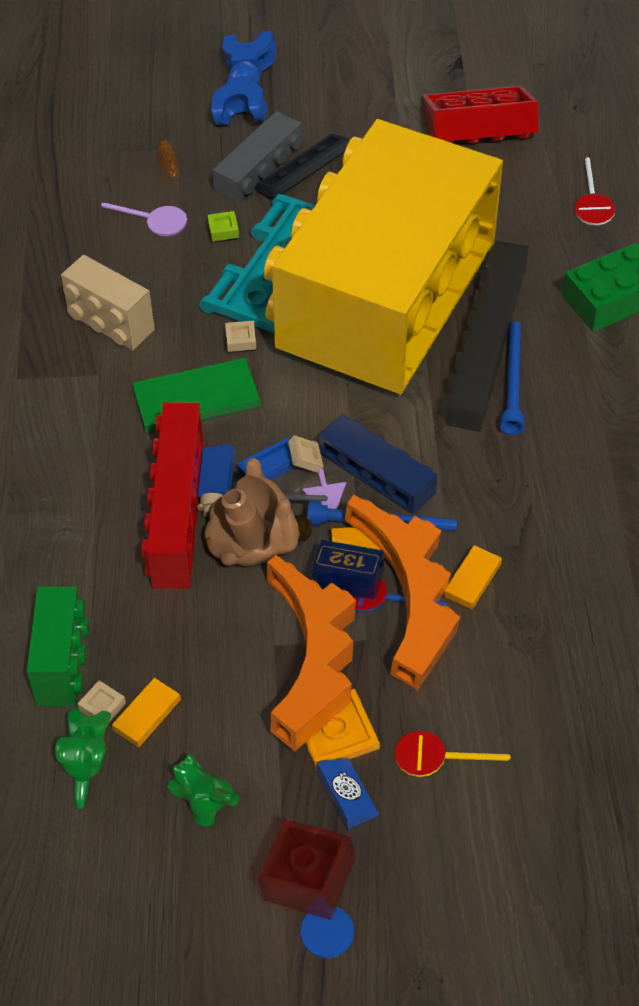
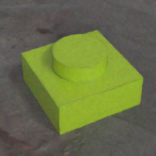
M234 211L208 215L212 242L239 238V229Z

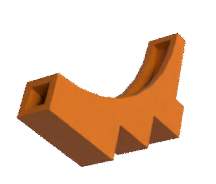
M353 495L347 503L345 521L364 533L383 552L394 568L403 589L407 610L406 633L393 658L390 675L419 690L456 634L461 618L451 608L437 604L443 596L451 573L442 565L429 561L438 548L442 530L436 528L430 521L422 520L416 516L407 524L398 516L388 514L377 508L371 501Z
M275 555L267 562V583L284 597L296 614L304 633L306 657L300 675L288 695L271 712L270 732L292 750L296 751L350 703L352 683L340 671L353 658L354 641L343 629L354 621L356 600L353 599L348 591L341 590L333 583L321 589L316 581L309 580L298 572L293 564L285 562Z

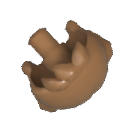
M251 458L247 461L246 474L237 482L236 488L228 490L222 498L219 497L211 506L210 519L205 528L204 535L209 551L213 556L219 558L224 565L254 566L269 561L275 555L294 551L298 546L300 532L298 522L291 509L290 501L276 483L264 477L259 460Z

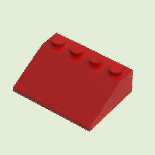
M522 85L422 95V102L431 136L453 144L455 140L475 143L479 142L480 138L490 137V140H503L508 135H515L517 138H527L531 136V133H539L538 100Z

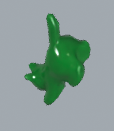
M78 709L71 710L68 714L69 737H60L55 745V757L61 764L63 772L75 780L74 799L77 809L80 810L85 806L90 779L97 775L104 766L107 749L104 735L111 718V714L108 711H101L94 716H85Z
M187 755L185 760L180 761L173 767L174 780L168 781L167 790L172 796L185 799L190 803L194 822L198 826H212L215 823L217 812L223 809L225 805L235 807L238 804L239 795L233 790L232 785L225 778L213 777L199 762H195L193 755Z

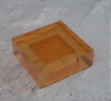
M168 140L159 142L161 165L170 179L178 177V162L174 150Z

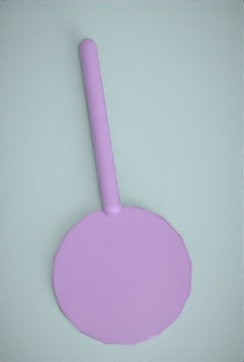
M109 203L101 204L106 209L148 218V228L159 236L176 235L187 224L186 213L175 206H163L153 210L151 213Z

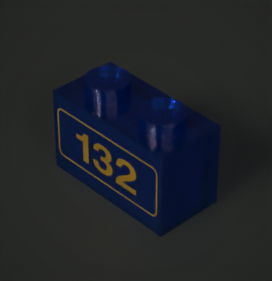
M322 540L312 566V578L319 584L321 589L333 583L356 598L375 600L384 573V551Z

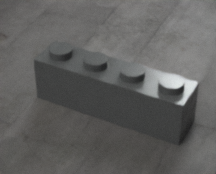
M276 111L212 170L214 190L237 202L251 194L258 182L269 176L279 164H282L294 150L301 146L303 141L302 123Z

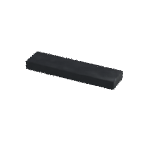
M335 134L328 135L256 184L258 193L273 198L277 194H282L344 152L349 143V138Z

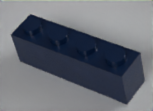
M342 413L319 434V449L322 456L410 514L414 515L436 493L437 474L429 466L422 465L414 460L404 450L397 449L386 442L382 436L374 434L363 427L359 421L352 420Z

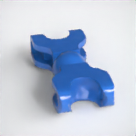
M273 30L260 32L258 38L250 43H239L236 40L237 34L224 36L222 50L227 56L226 63L230 72L227 83L219 88L212 97L211 111L216 126L229 124L231 117L241 112L251 113L253 115V122L266 120L268 106L263 99L264 92L259 83L262 71L270 67L276 60L277 46Z

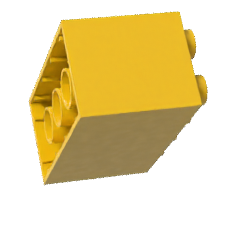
M376 119L363 139L356 136L352 137L344 153L342 169L338 174L329 171L324 176L319 187L318 202L312 210L302 208L298 212L292 226L291 240L285 248L278 245L275 246L267 257L264 267V278L273 282V293L266 307V319L274 322L275 348L402 395L494 244L503 160L380 119Z

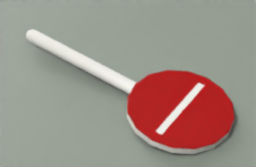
M587 157L585 158L590 194H586L577 200L574 211L577 218L589 225H602L613 218L615 206L608 197L595 194L590 158Z

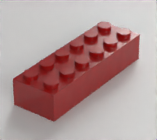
M163 402L162 415L156 416V432L160 434L159 438H154L153 455L157 457L156 463H151L150 469L154 488H148V506L152 507L151 513L145 514V531L149 533L148 539H143L142 557L146 558L145 575L151 576L153 589H191L198 513L197 505L199 502L198 489L204 446L200 403Z

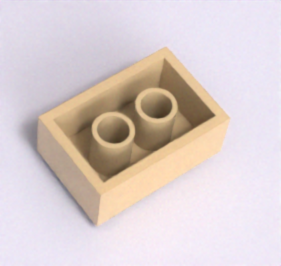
M84 254L61 274L67 311L73 319L84 322L91 326L94 331L107 335L117 344L124 345L131 350H134L155 330L150 291Z

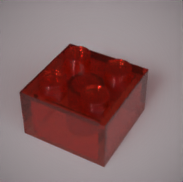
M285 818L258 878L264 901L331 920L356 859L352 837Z

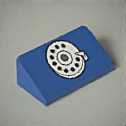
M348 758L325 760L317 763V774L347 830L379 816L377 809Z

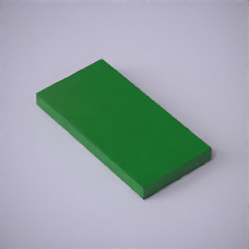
M246 358L132 383L146 433L156 431V416L162 415L163 402L200 403L201 420L260 407V399Z

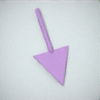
M322 468L318 472L321 486L304 488L302 492L305 495H326L328 500L322 501V505L338 509L346 482L327 485Z

